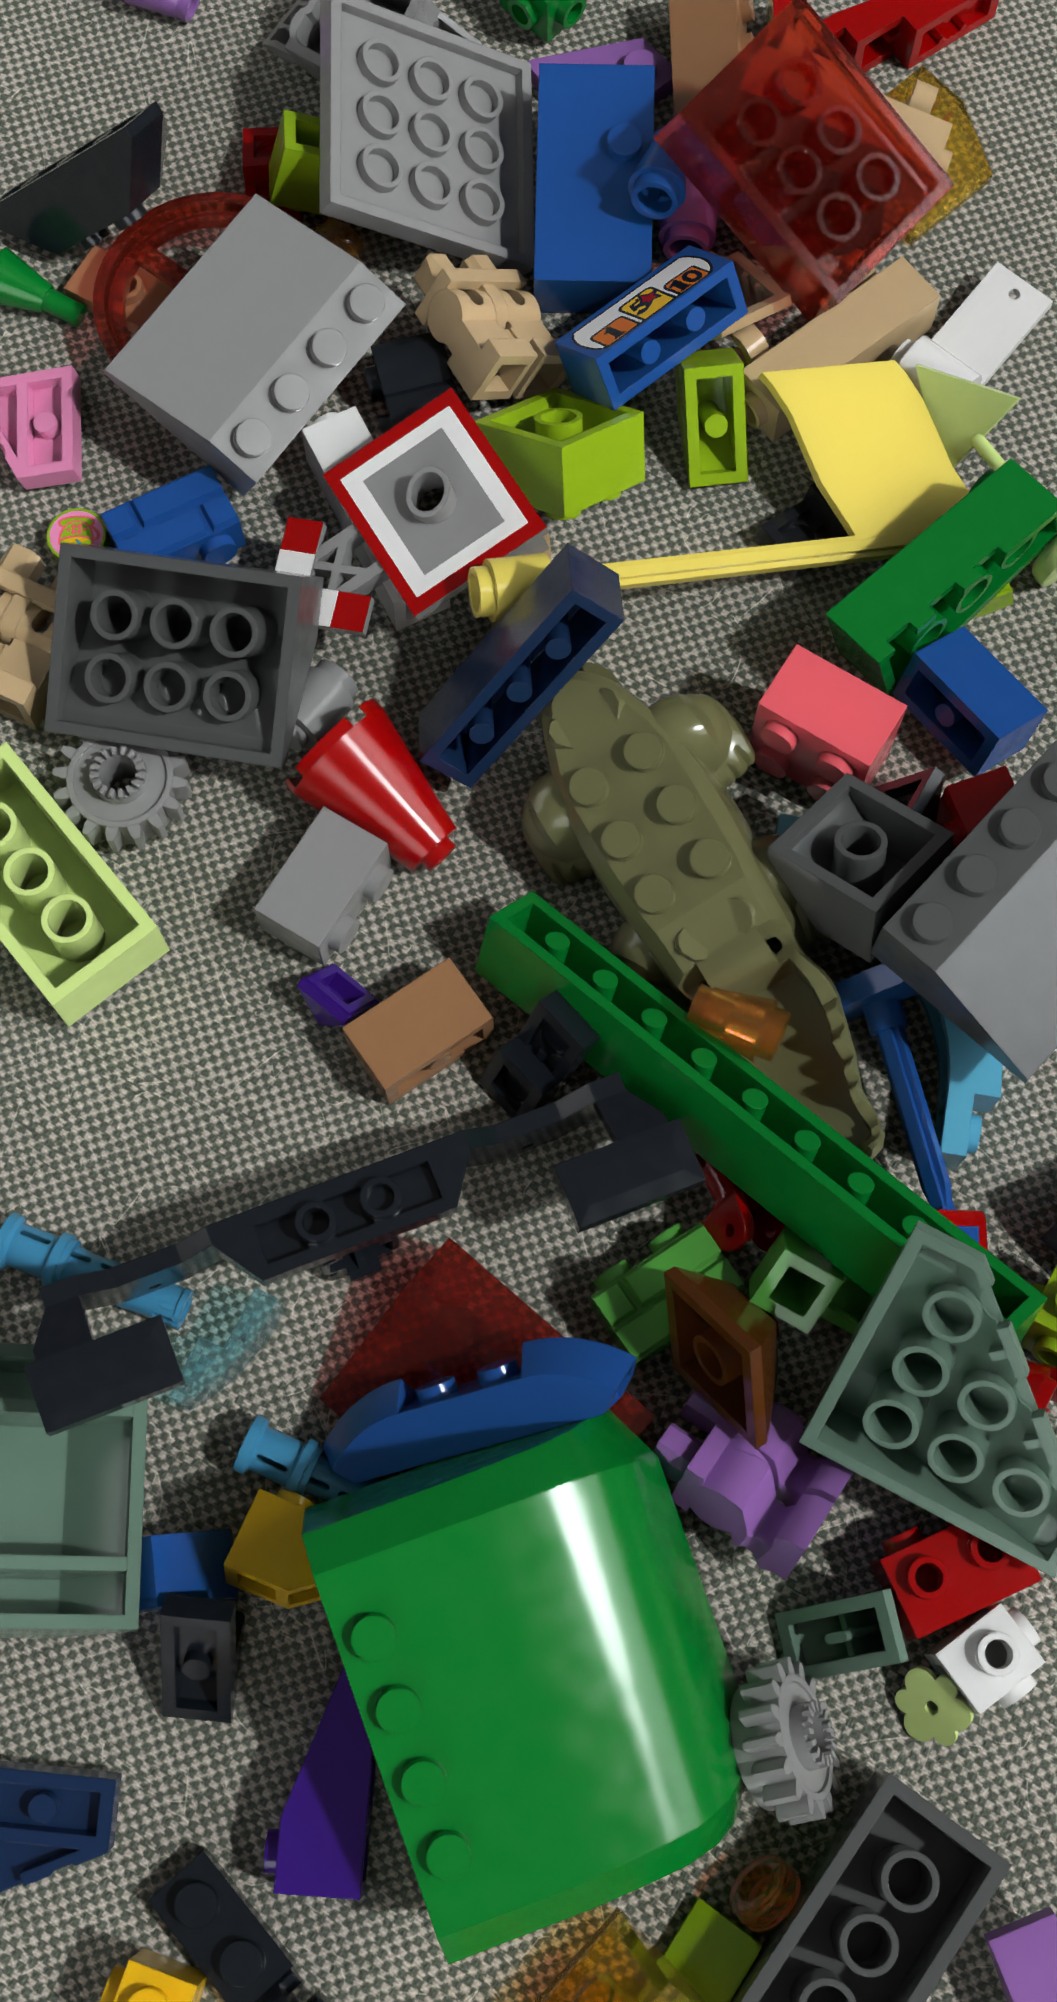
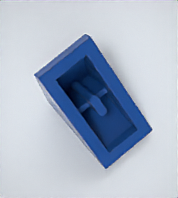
M232 1529L142 1537L139 1613L161 1610L166 1595L216 1600L238 1599V1588L226 1583L224 1562L233 1545Z

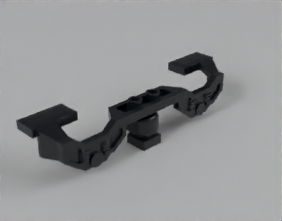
M619 1072L587 1083L556 1102L503 1122L461 1130L209 1224L176 1244L109 1269L73 1275L40 1287L39 1291L45 1310L33 1348L36 1362L25 1365L24 1368L46 1434L53 1436L186 1384L161 1314L94 1339L85 1310L130 1301L188 1279L221 1259H225L264 1286L321 1265L324 1275L330 1276L331 1281L349 1275L352 1282L366 1279L382 1270L381 1262L393 1258L392 1251L399 1247V1234L457 1212L467 1167L499 1162L552 1142L599 1116L613 1143L556 1164L552 1170L577 1233L692 1190L705 1183L706 1178L680 1118L668 1122L662 1111L627 1091Z

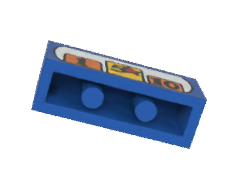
M688 245L556 340L554 343L573 393L615 411L746 315L748 309L733 260Z

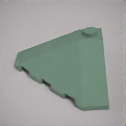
M918 1220L818 1396L799 1443L1055 1578L1057 1575L1056 1435L1046 1409L1038 1408L1026 1377L1029 1374L1030 1368L1011 1320L1003 1319L991 1288L995 1278L986 1254Z

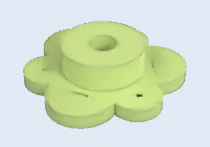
M915 1666L905 1676V1687H902L895 1695L897 1707L906 1713L904 1716L905 1729L917 1741L926 1742L934 1737L939 1744L950 1746L957 1740L958 1731L965 1730L973 1721V1709L965 1698L958 1695L959 1689L948 1674H942L937 1677L929 1668Z

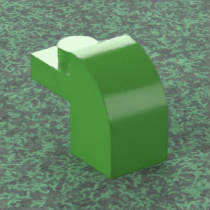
M786 1225L749 1279L750 1303L807 1334L819 1317L853 1334L873 1300L870 1294Z

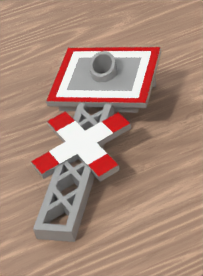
M451 387L323 474V477L353 523L323 543L327 529L324 522L288 517L275 570L329 578L328 588L322 589L318 629L366 637L375 602L373 597L367 596V594L382 585L383 582L389 579L392 581L418 621L468 587L470 567L482 566L483 561L489 558L543 553L548 550L549 547L543 536L549 533V531ZM432 489L444 490L442 500L438 506L429 511L418 510L419 501L427 491ZM366 541L378 561L367 568L351 566L355 548Z

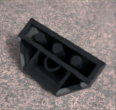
M156 101L116 126L9 189L0 197V230L57 255L75 244H78L82 251H86L110 234L109 225L114 223L116 228L122 231L143 217L147 210L142 203L160 187L168 136L167 123Z

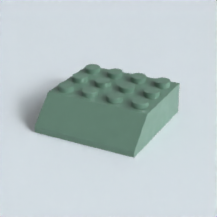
M0 1342V1638H64L137 1631L139 1626L148 1399L49 1436L46 1434L24 1368L25 1365L36 1362L33 1353L35 1344Z

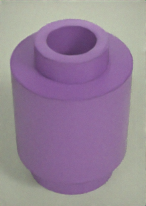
M686 172V199L684 203L670 217L660 219L658 238L663 246V252L668 259L688 245L709 252L715 244L720 190L713 180L700 172Z

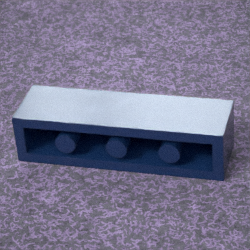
M567 543L419 713V761L471 788L625 620L619 574Z

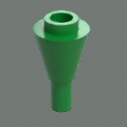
M5 247L0 251V305L39 313L46 311L74 326H80L87 310L85 304L54 290L53 285L9 248Z

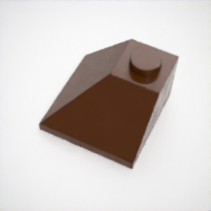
M674 1266L664 1272L673 1369L755 1449H758L768 1441L778 1376L777 1338L779 1337V1327L774 1315L750 1303L749 1297L735 1284Z

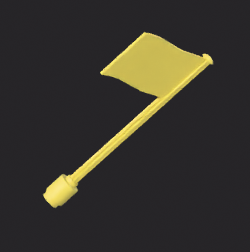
M895 360L762 372L758 378L768 388L786 415L817 488L849 536L605 563L603 565L619 574L620 588L624 590L891 559L940 516L964 498L969 491L951 464L923 398L906 372ZM546 553L489 558L483 561L482 566L470 567L468 573V593L474 616L476 618L488 617L491 622H499L550 563L548 555Z

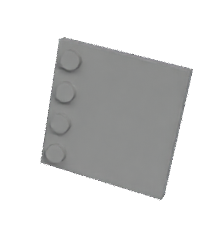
M321 0L319 213L462 259H467L471 255H487L496 269H518L524 277L534 268L531 63L365 0Z

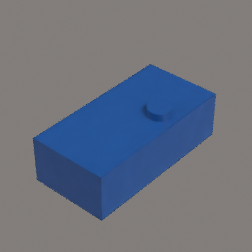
M539 63L534 297L539 304L540 313L594 314L652 272V219L641 215L633 207L628 191V182L649 148L654 135L655 65Z

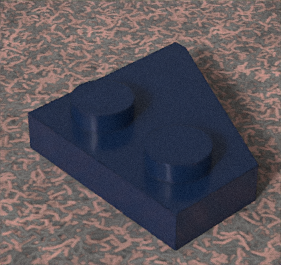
M0 1761V1892L22 1883L23 1886L51 1876L55 1870L70 1864L79 1865L108 1853L115 1842L122 1773Z

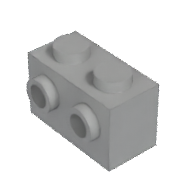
M323 806L254 907L261 929L325 966L334 951L340 954L343 953L353 941L360 925V921L356 918L367 901L377 902L388 888L394 870L390 868L392 864L388 843Z

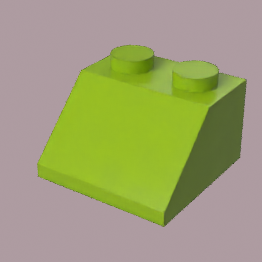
M555 387L475 421L533 508L546 512L548 518L554 520L574 519L581 515L582 510L601 501L617 499L621 496L622 491L645 481L644 411L626 406H620L614 411L576 393Z

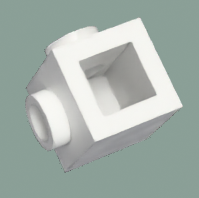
M1001 1603L991 1604L979 1610L924 1654L939 1676L942 1674L949 1675L959 1689L958 1695L968 1701L974 1714H982L997 1701H999L1003 1708H1007L1020 1700L1037 1684L1031 1674L1046 1663L1034 1647L1041 1642L1034 1627L1017 1608L1012 1607L1007 1611Z

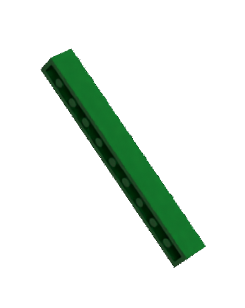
M535 892L527 893L489 917L475 968L479 975L529 1016L540 1000L557 990L600 1036L584 1061L604 1077L619 1072L626 1090L662 1111L668 1122L680 1118L691 1146L696 1153L873 1298L919 1220L986 1254L995 1278L991 1288L1003 1319L1011 1320L1019 1342L1022 1341L1048 1299L1031 1284Z

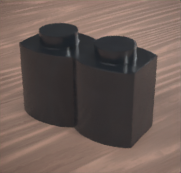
M431 332L371 346L374 365L364 367V374L372 403L383 400L386 415L377 417L381 435L451 387L459 397L451 369L447 364L448 358L444 344L438 342Z

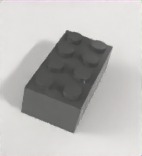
M877 1768L798 1888L797 1898L793 1906L773 1926L767 1935L758 1956L730 2002H926L1012 1864L894 1775Z

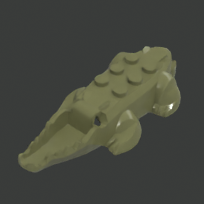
M586 662L537 715L543 730L550 771L539 777L530 787L527 799L520 812L521 828L532 855L550 880L559 886H564L567 882L574 883L585 876L595 873L606 894L624 920L612 938L609 952L690 1016L695 1017L698 1015L704 1020L705 1028L873 1159L883 1149L885 1133L877 1113L862 1089L855 1048L836 986L810 953L809 944L813 943L817 937L827 939L828 937L815 929L767 857L768 847L782 834L756 837L727 790V787L736 778L741 777L746 772L748 766L755 762V752L746 732L724 705L708 695L675 693L662 697L648 706L623 687L615 675L608 669L595 663ZM773 937L778 938L782 943V949L776 955L766 942V940ZM702 981H707L714 992L713 994L704 995L700 990Z

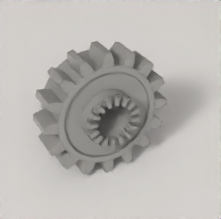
M79 737L82 745L78 749L63 745L60 751L69 766L53 768L52 775L58 786L62 787L53 793L54 799L62 810H67L65 814L76 828H83L82 833L90 845L94 846L102 838L107 840L113 852H119L123 844L134 843L141 850L145 848L146 840L155 835L162 839L166 838L168 833L165 827L172 819L183 820L185 815L179 802L180 799L192 798L189 782L184 779L191 774L186 757L178 756L179 752ZM135 778V780L131 781V786H125V790L118 788V791H115L112 788L121 779Z
M783 1657L755 1664L756 1667L745 1671L748 1684L740 1685L735 1691L730 1709V1731L733 1750L743 1782L754 1801L761 1808L767 1811L775 1810L779 1822L789 1821L791 1826L825 1819L826 1813H831L835 1810L832 1795H837L840 1792L838 1782L833 1775V1769L840 1768V1761L834 1753L836 1744L833 1741L836 1735L835 1731L831 1728L833 1726L831 1719L827 1720L826 1702H818L816 1698V1681L813 1677L805 1678L803 1664L800 1661L792 1663L790 1657Z

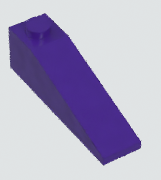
M344 1666L281 1814L280 1829L269 1828L267 1832L264 1851V1873L275 1874L273 1894L360 1900L366 1891L376 1759Z

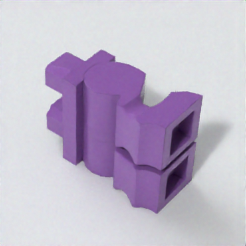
M694 1390L680 1415L709 1434L704 1443L672 1423L653 1450L659 1458L664 1475L677 1483L672 1494L673 1501L685 1511L691 1507L701 1520L713 1528L730 1532L732 1544L734 1546H744L752 1552L760 1569L768 1570L786 1580L854 1471L825 1456L815 1458L809 1454L808 1447L799 1443L805 1429L802 1418L783 1405L773 1402L768 1441L765 1445L755 1449Z

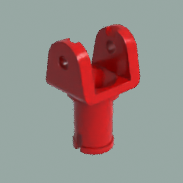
M695 1154L706 1178L705 1184L715 1200L712 1211L704 1218L701 1224L704 1225L719 1248L724 1251H742V1247L746 1242L753 1240L761 1250L767 1252L785 1225L709 1162L703 1161L699 1154Z

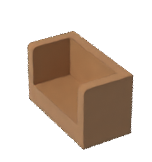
M449 957L342 1027L347 1045L387 1103L391 1105L494 1036V1023L489 1011Z

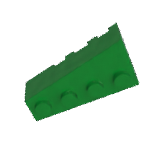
M1012 458L996 471L990 469L973 484L969 493L825 613L839 654L877 689L893 697L894 694L892 692L915 652L966 626L1057 536V498Z

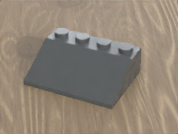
M60 543L44 731L284 768L317 641L324 577L91 544Z
M1057 741L1044 752L882 927L870 952L1024 1083L1030 1079L1057 1048Z

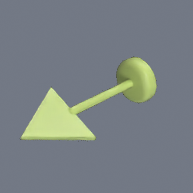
M921 364L915 365L922 398L953 468L973 448L991 469L996 471L1005 463L1004 459L985 436L1017 404L1021 397ZM1057 536L1037 556L1032 565V574L1041 587H1047L1057 581Z

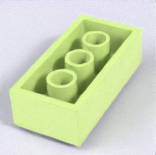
M5 742L0 746V941L67 1026L70 1027L170 951L157 925L9 744Z

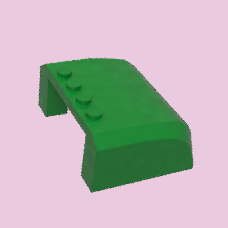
M610 1409L600 1416L434 1461L305 1508L301 1535L312 1575L430 1920L448 1964L591 1910L680 1870L715 1847L730 1830L741 1803L743 1779L735 1759L730 1731L731 1702L735 1691L738 1689V1685L659 1458Z

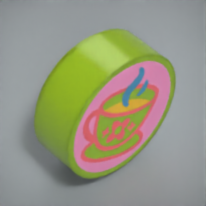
M73 508L58 514L52 520L47 530V543L58 564L60 543L110 547V539L102 519L96 513L87 509Z

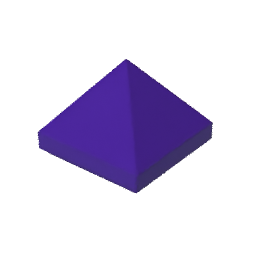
M333 963L301 978L297 984V988L319 1026L347 1025L379 1004V1001L373 994Z

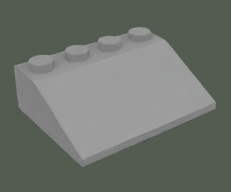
M255 194L104 369L103 373L207 465H211L218 475L244 496L261 479L406 304L361 261L261 196Z

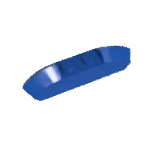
M554 1337L523 1342L521 1367L518 1366L516 1358L513 1357L482 1367L476 1371L479 1379L457 1385L455 1376L450 1375L425 1383L415 1390L401 1379L376 1388L358 1400L345 1412L328 1435L323 1449L332 1471L355 1484L605 1414L624 1395L635 1371L636 1357L616 1347L580 1338Z

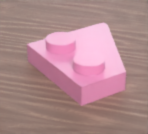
M72 365L0 377V448L16 478L26 490L82 481L81 378Z

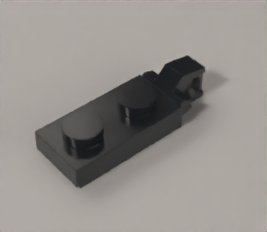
M207 1848L148 1900L225 2002H299L292 1993L303 1982V1979L293 1967L296 1963L295 1959Z

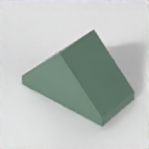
M891 1588L774 1614L784 1657H790L792 1663L800 1661L803 1664L805 1678L813 1677L814 1679L909 1661Z

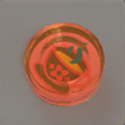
M766 1855L759 1857L748 1864L736 1878L730 1893V1908L751 1931H768L780 1924L795 1907L801 1893V1879L780 1856Z

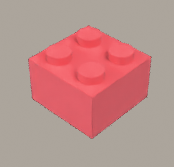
M796 644L758 703L750 735V742L755 752V763L760 769L777 778H784L786 776L806 787L809 795L816 801L846 773L870 785L889 755L908 706Z

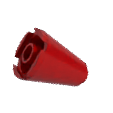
M372 698L358 706L367 716L354 726L346 717L339 721L313 746L295 767L303 777L287 778L285 785L292 791L294 796L319 812L324 806L388 843L390 858L413 872L423 865L431 872L456 848V845L449 837L457 828L384 708Z

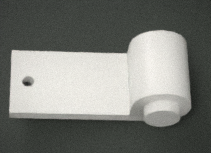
M997 262L932 339L922 336L915 343L910 339L905 340L896 350L891 360H895L906 372L920 395L921 390L915 366L917 364L985 385L1051 308L1053 301ZM1015 294L1018 296V299H1012L1009 295Z

